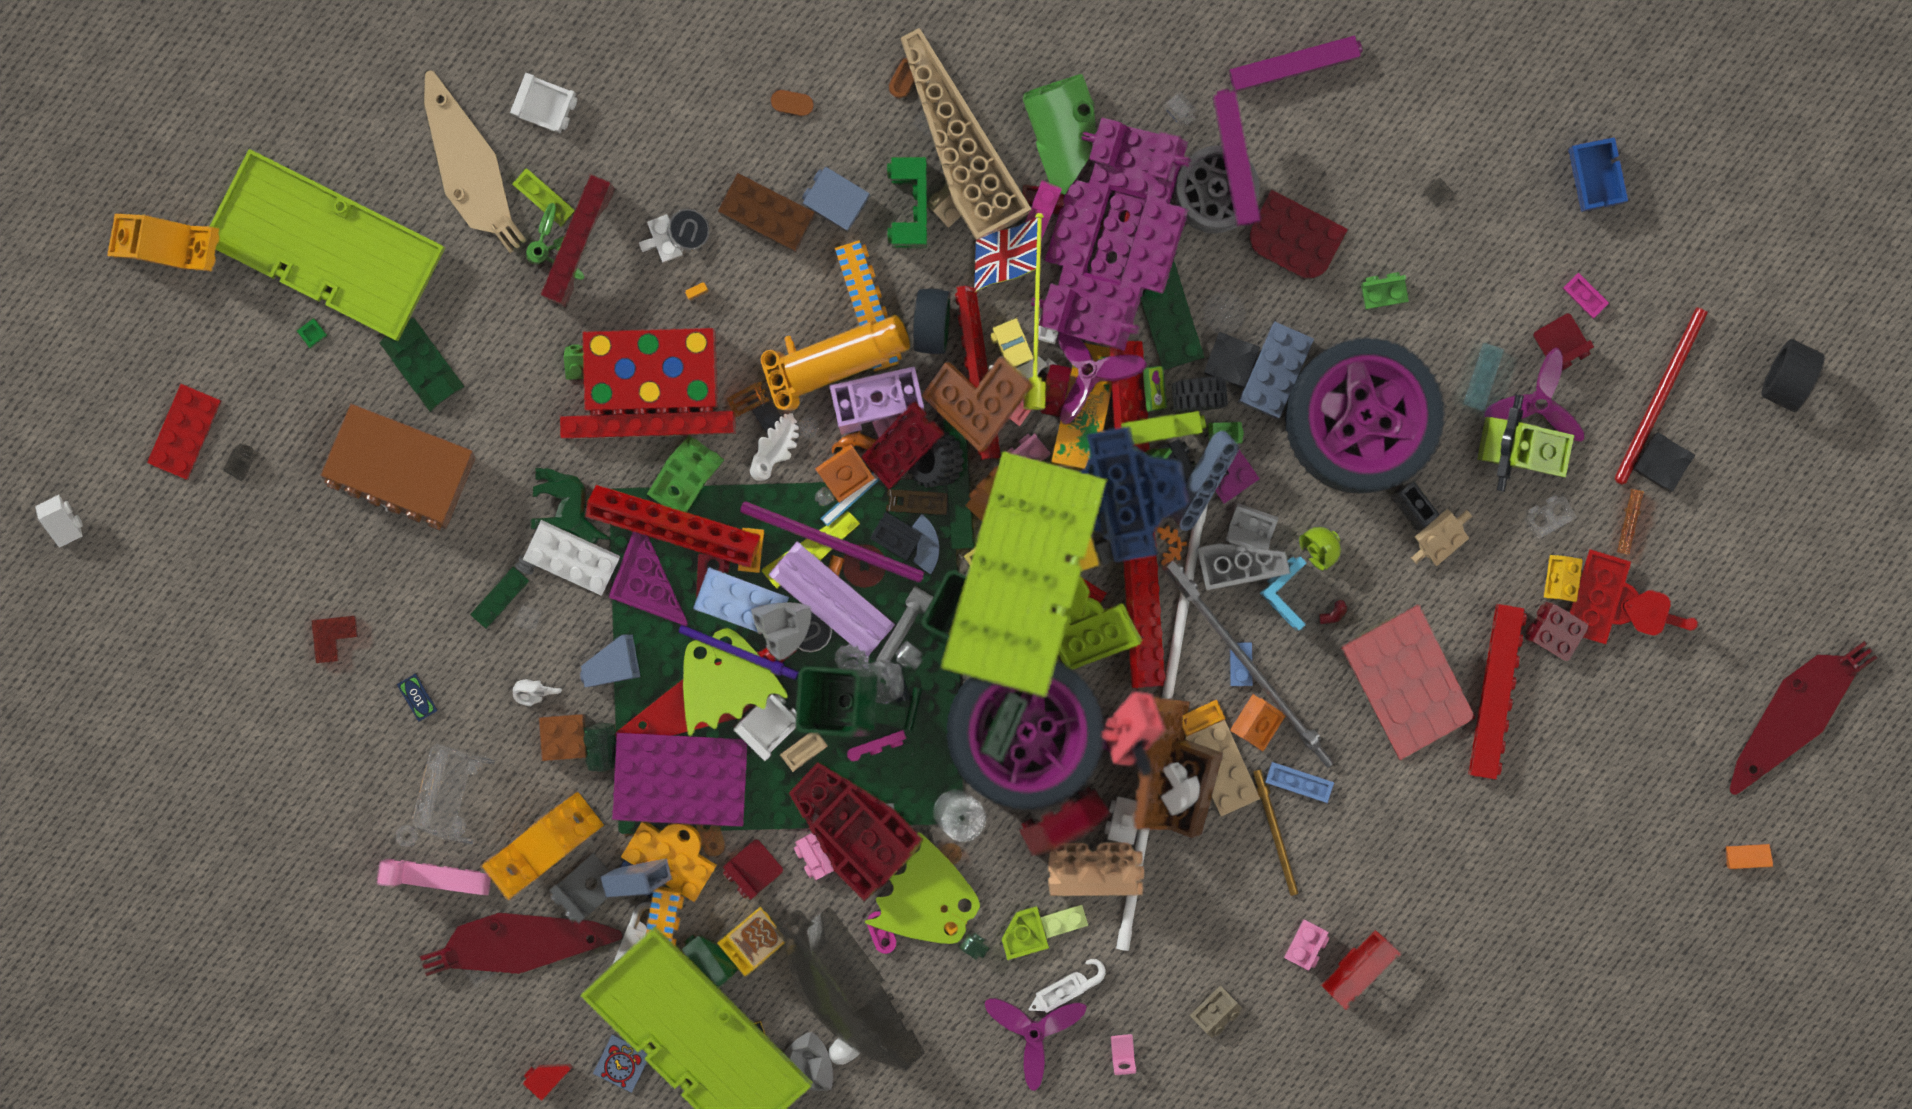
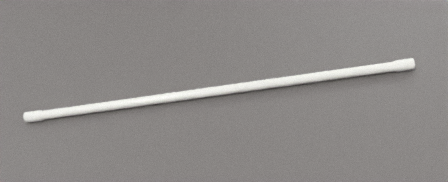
M1208 504L1196 525L1191 529L1184 575L1191 580L1194 579L1198 557L1197 548L1200 546ZM1181 592L1162 698L1164 699L1173 698L1189 602ZM1138 829L1135 851H1142V864L1140 866H1143L1149 830ZM1138 895L1126 896L1116 949L1129 951Z

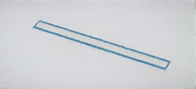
M874 472L871 474L875 479L840 503L838 502L820 519L829 526L880 480Z

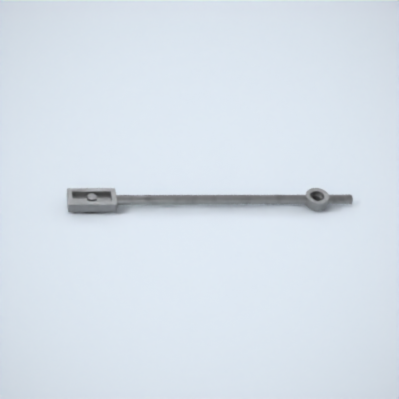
M1171 561L1164 565L1162 570L1188 602L1192 601L1298 731L1302 742L1315 752L1327 768L1330 767L1334 762L1321 747L1319 734L1314 730L1306 729L1201 600L1199 597L1200 593L1197 591L1199 589L1197 584L1184 575L1185 570L1179 563Z

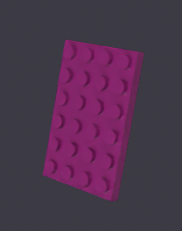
M617 733L612 820L743 827L747 743L743 739Z

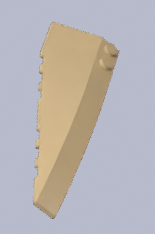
M920 28L901 37V42L954 205L975 239L978 240L1026 218L1031 211V207Z

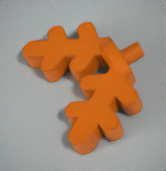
M1166 526L1165 529L1159 527L1157 531L1162 534L1161 540H1165L1168 537L1170 538L1168 544L1177 542V548L1171 546L1168 548L1171 551L1170 554H1162L1165 558L1161 561V564L1164 566L1168 562L1174 561L1173 558L1175 557L1177 560H1181L1180 552L1182 551V546H1187V542H1181L1177 529H1174L1173 533H1171L1170 526Z

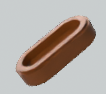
M907 58L900 62L889 83V91L895 98L906 97L915 83Z
M778 90L771 97L772 107L778 112L807 116L814 108L813 100L806 94Z

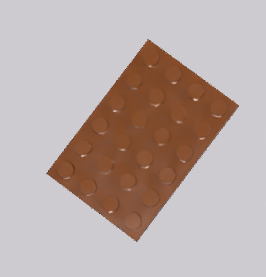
M1152 697L1164 731L1145 750L1153 773L1143 777L1139 770L1140 788L1136 793V801L1138 803L1137 810L1133 815V822L1135 823V829L1172 830L1173 815L1169 812L1161 796L1172 790L1173 785L1163 769L1174 764L1176 760L1174 742L1185 739V733L1182 728V715L1189 712L1190 702Z

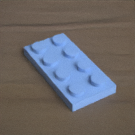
M708 568L693 609L758 632L751 609L768 604L787 603L789 597Z

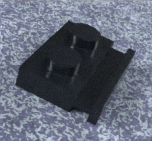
M886 511L870 539L908 561L924 533Z

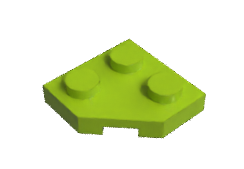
M1037 906L1017 911L1001 938L1007 960L1049 948Z

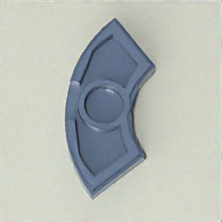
M921 514L912 526L924 533L917 544V555L913 562L931 575L939 556V541L934 527Z

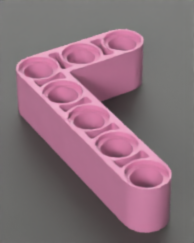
M394 859L380 861L377 884L397 886L408 884L479 895H489L491 883L490 876L487 873H480V871L458 870V868L437 867V865L416 864V862L395 861Z

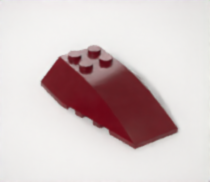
M819 762L789 792L802 817L806 819L810 826L809 829L812 834L815 835L820 843L823 853L830 860L833 870L863 901H866L883 887L915 854L924 840L894 808Z

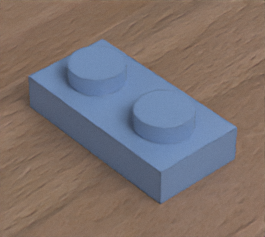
M1237 643L1252 661V643ZM1230 649V686H1253L1252 675Z

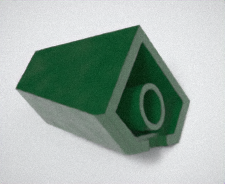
M693 934L684 941L685 946L682 950L687 958L717 988L739 970L719 944L701 934L695 937Z

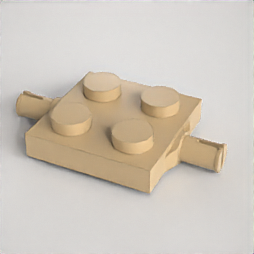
M1448 509L1445 510L1415 536L1420 550L1410 557L1412 561L1417 565L1426 556L1434 565L1438 566L1469 539L1464 531L1463 524L1472 515L1465 510L1456 518Z

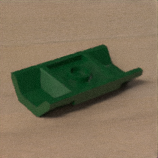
M415 318L409 319L399 341L385 336L379 342L429 412L465 387Z

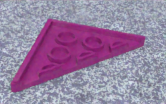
M633 532L609 598L687 626L688 622L649 537Z

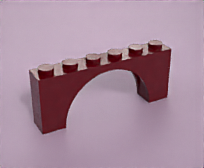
M590 174L541 292V296L546 300L563 307L567 306L574 289V279L585 245L599 216L608 207L615 187L611 182Z

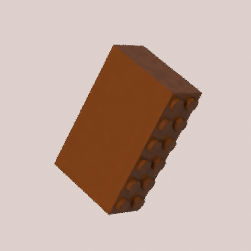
M350 404L321 477L330 489L339 491L341 488L347 492V495L359 499L360 496L364 497L371 505L379 507L382 504L388 508V511L400 515V512L405 513L408 519L420 523V520L426 521L429 527L440 531L441 528L447 529L476 458L472 450Z

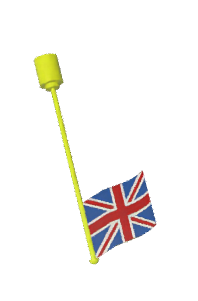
M1041 213L1036 214L1035 219L1022 225L997 231L976 241L975 293L989 285L1016 279L1036 270L1033 377L1028 378L1033 387L1023 399V408L1028 410L1045 409L1046 382H1042L1041 378L1037 377L1042 218H1044Z

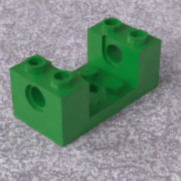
M891 157V163H887L888 179L892 180V184H917L913 185V198L918 200V206H913L914 222H892V228H887L888 243H892L893 249L927 248L926 157Z

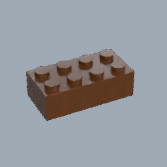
M737 173L718 210L720 215L795 253L815 217V212Z

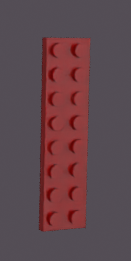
M960 286L956 287L955 301L960 308V314L958 315L959 325L963 328L961 342L963 348H966L967 357H965L964 362L966 369L969 370L970 378L968 380L977 388L989 372L977 292H974V287ZM998 434L984 452L978 450L982 459L1001 458Z

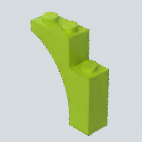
M1199 411L1121 424V427L1130 426L1134 444L1202 434V429L1206 428L1204 415L1200 416Z

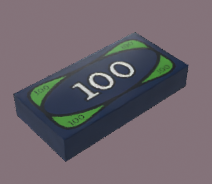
M416 673L397 684L418 722L438 711Z

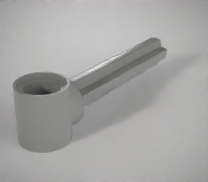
M914 586L905 602L908 606L876 659L879 664L885 667L888 666L919 613H925L933 596Z

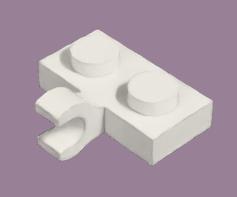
M668 215L647 222L653 238L639 242L642 252L657 247L662 263L683 255L679 245L671 237Z

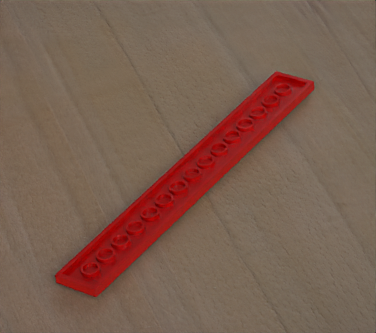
M1127 341L1125 351L1109 347L1110 357L1134 355L1144 360L1142 341ZM1143 371L1127 379L1112 381L1115 429L1121 428V424L1147 420L1148 413L1146 410ZM1149 442L1134 444L1144 453L1150 450ZM1156 554L1124 561L1127 612L1142 640L1139 645L1129 648L1132 688L1164 686L1165 681L1163 632L1161 628L1159 599L1160 587L1158 584Z

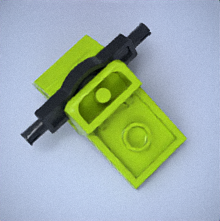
M1515 394L1513 407H1510L1508 420L1485 417L1477 460L1499 464L1497 491L1505 492L1507 479H1510L1512 468L1527 469L1558 477H1566L1574 435L1521 423L1523 395Z

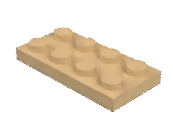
M1225 720L1185 737L1186 740L1223 753L1212 794L1220 816H1224L1260 799Z

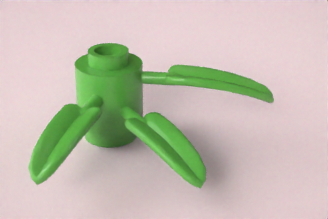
M554 203L548 205L538 229V232L541 234L539 241L532 242L526 251L528 261L534 265H540L546 260L554 263L555 260L548 256L549 251L555 248L559 251L565 237L555 239L553 241L554 245L549 247L543 243L545 235L550 234L556 213V205ZM534 249H540L542 254L539 256L535 255ZM577 268L575 279L583 280L584 274Z

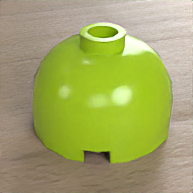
M1319 526L1311 528L1299 537L1301 549L1307 548L1313 557L1309 559L1310 562L1319 570H1324L1325 568L1327 570L1339 559L1341 554L1340 537L1335 531Z

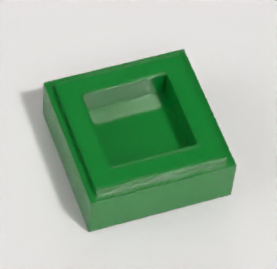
M315 318L297 330L310 349L328 336Z

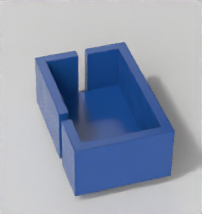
M1615 137L1574 145L1568 149L1581 212L1600 209L1603 206L1605 208L1620 205L1628 201L1620 161L1611 163V160L1619 157Z

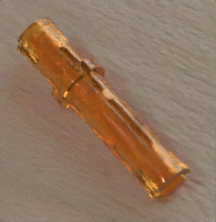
M1635 489L1630 490L1627 508H1624L1626 514L1616 551L1630 555L1638 516L1642 512L1640 507L1644 491Z

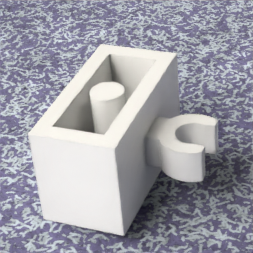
M59 495L35 506L38 520L59 548L82 537L81 527H83L81 519L78 515H73L68 501L64 502Z
M1117 796L1116 801H1111L1109 812L1113 813L1111 822L1107 821L1104 834H1108L1107 838L1109 840L1134 845L1137 832L1133 822V815L1137 810L1138 803L1136 800Z

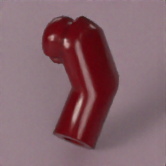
M1337 600L1331 613L1319 614L1320 625L1340 622L1348 610L1345 601Z

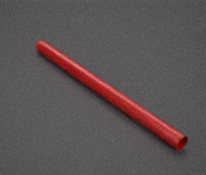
M1696 307L1614 479L1618 484L1624 485L1627 483L1708 312Z

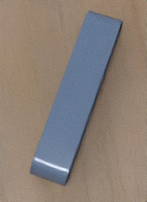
M1225 431L1217 432L1212 437L1186 482L1190 504L1170 515L1182 530H1190L1196 525L1238 452V444Z

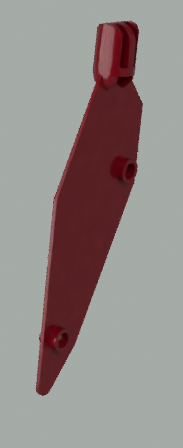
M1865 641L1844 656L1818 654L1782 680L1736 761L1729 788L1731 794H1739L1824 731L1856 674L1878 658L1874 655L1860 666L1857 665L1860 660L1872 652V649L1868 648L1853 659L1851 657L1867 645ZM1752 765L1757 769L1754 774L1749 772V767Z
M499 912L457 926L444 948L419 957L423 961L441 955V957L422 964L423 969L444 964L426 971V977L451 968L521 974L619 941L622 938V932L590 920H582L578 923L577 921L572 922L568 918ZM588 935H592L594 937V941L588 942L586 940V937Z

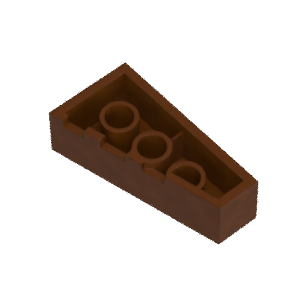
M1184 739L1174 742V750H1176V760L1174 763L1179 762L1185 768L1188 779L1197 777L1200 791L1196 802L1181 813L1173 815L1172 831L1193 838L1202 835L1223 753Z

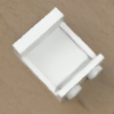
M525 73L510 113L515 117L561 134L562 129L566 130L570 121V118L567 117L570 109L574 110L578 98L575 97L576 93L572 90H566L535 78L534 75Z
M770 694L767 697L765 709L755 705L733 727L735 732L764 761L771 756L770 752L796 728V710L794 708L789 710L784 705L786 700L779 694Z

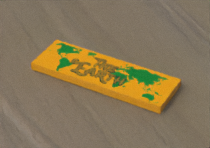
M1084 343L1091 353L1093 361L1096 362L1110 357L1109 348ZM1074 365L1072 366L1066 398L1078 376V369ZM1099 381L1096 383L1083 408L1074 420L1066 425L1060 421L1051 461L1052 465L1083 470L1086 467L1087 461L1091 457L1087 434L1100 432L1104 429L1112 392V381Z

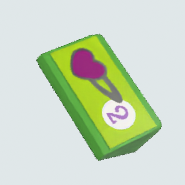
M1163 366L1146 367L1143 370L1146 410L1148 412L1165 409L1167 404Z

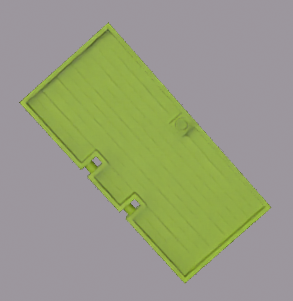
M251 149L247 151L209 226L219 228L217 251L273 279L277 276L281 278L279 282L319 302L321 299L325 300L326 306L396 341H399L446 248ZM282 263L287 265L285 270L280 268ZM328 286L333 288L331 293L326 292Z
M1003 452L942 669L1046 697L1068 617L1064 616L1066 609L1070 610L1082 569V566H1078L1080 559L1084 560L1105 487V479ZM1066 555L1072 556L1070 563L1064 562ZM1052 605L1057 606L1056 614L1050 612Z
M656 926L647 932L581 994V997L637 1052L643 1050L647 1054L644 1059L674 1089L678 1086L683 1089L681 1096L694 1109H787L813 1084ZM688 1078L692 1083L689 1084L685 1079Z

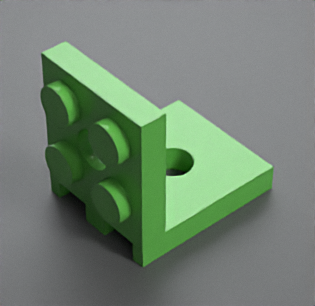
M689 435L668 458L647 495L664 506L687 513L705 483L719 469L724 459L701 444L699 440ZM671 486L677 487L680 493H675Z

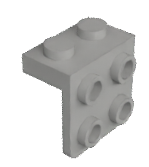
M1238 503L1228 528L1226 540L1231 545L1269 550L1270 540L1278 522V517Z

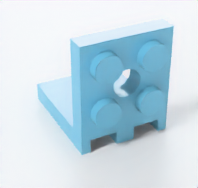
M1291 557L1288 560L1290 574L1269 578L1267 580L1269 585L1260 594L1295 631H1299L1306 624L1276 594L1306 564L1302 557H1297L1296 559Z

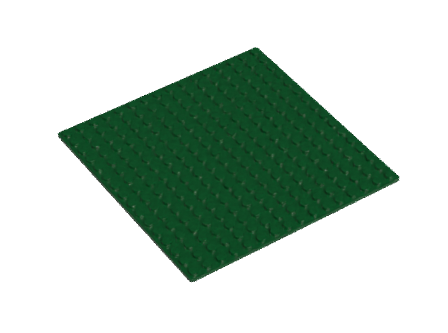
M881 480L875 483L841 515L850 512L860 524L843 539L844 541L923 571V579L918 583L832 549L821 562L828 567L831 555L845 559L839 577L892 621L895 626L868 657H865L832 629L831 639L821 650L806 652L797 648L794 654L782 662L785 667L797 672L803 667H832L874 671L878 676L876 700L909 708L911 699L896 703L890 685L891 681L884 672V668L891 666L892 671L895 673L893 665L900 663L903 668L902 678L905 679L910 696L912 697L914 687L922 689L913 731L874 723V731L869 736L819 734L828 747L794 772H792L780 754L809 733L799 732L795 728L770 752L771 756L766 761L747 744L743 827L690 824L697 831L809 828L810 826L806 819L802 817L789 792L818 762L886 804L894 803L896 812L909 825L963 823V777L959 774L958 769L953 763L947 740L948 714H950V707L954 697L960 689V673L942 669L948 646L934 640L922 624V618L925 613H919L888 666L885 667L876 661L908 606L905 602L914 586L934 598L947 572L957 571L956 549H952L949 497L947 499L946 515L889 512L911 526L915 524L921 514L930 521L939 541V556L931 575L913 562L917 555V546L909 560L906 561L870 539L886 512V505H889L888 488ZM899 480L890 490L948 493V485L924 487V485H919L918 481ZM825 482L703 486L687 513L741 530L742 528L764 530L760 573L738 571V564L729 561V573L725 574L789 597L787 603L802 604L782 586L777 589L762 573V569L787 553L796 542L801 543L807 538L744 514L740 509L743 502H748L816 530H821L827 525L820 518L838 503ZM651 487L612 489L660 504L647 495ZM671 487L675 493H680L677 487ZM898 497L897 505L904 506V497ZM610 524L611 552L620 556L611 575L613 586L633 531ZM648 536L688 622L686 627L713 637L715 632L728 628L738 633L756 652L766 648L767 641L763 634L693 609L697 600L698 554L704 553ZM713 559L708 563V568L716 571L719 570L720 564L717 560ZM612 599L613 641L622 635H633L640 672L639 678L614 683L615 728L617 732L683 679L685 651L688 644L695 639L679 633L681 626L679 623ZM724 636L720 639L732 645L730 637ZM702 646L695 648L693 652L696 659L705 658L707 655L706 648ZM717 658L714 663L721 662L722 660ZM775 674V677L788 696L784 698L786 700L784 705L789 710L792 708L796 710L799 676L797 680H794L784 675L778 676ZM845 695L842 699V704L848 707L851 700L849 696ZM752 708L745 712L740 719L717 724L716 729L707 726L695 729L691 736H689L688 732L672 736L742 739L733 727ZM639 722L641 728L647 727L646 722ZM904 730L906 739L902 740V745L891 748L890 745L882 747V752L870 755V752L861 754L857 761H851L848 758L847 754L851 748ZM618 821V830L621 834L635 833L641 822ZM648 822L661 831L670 824Z

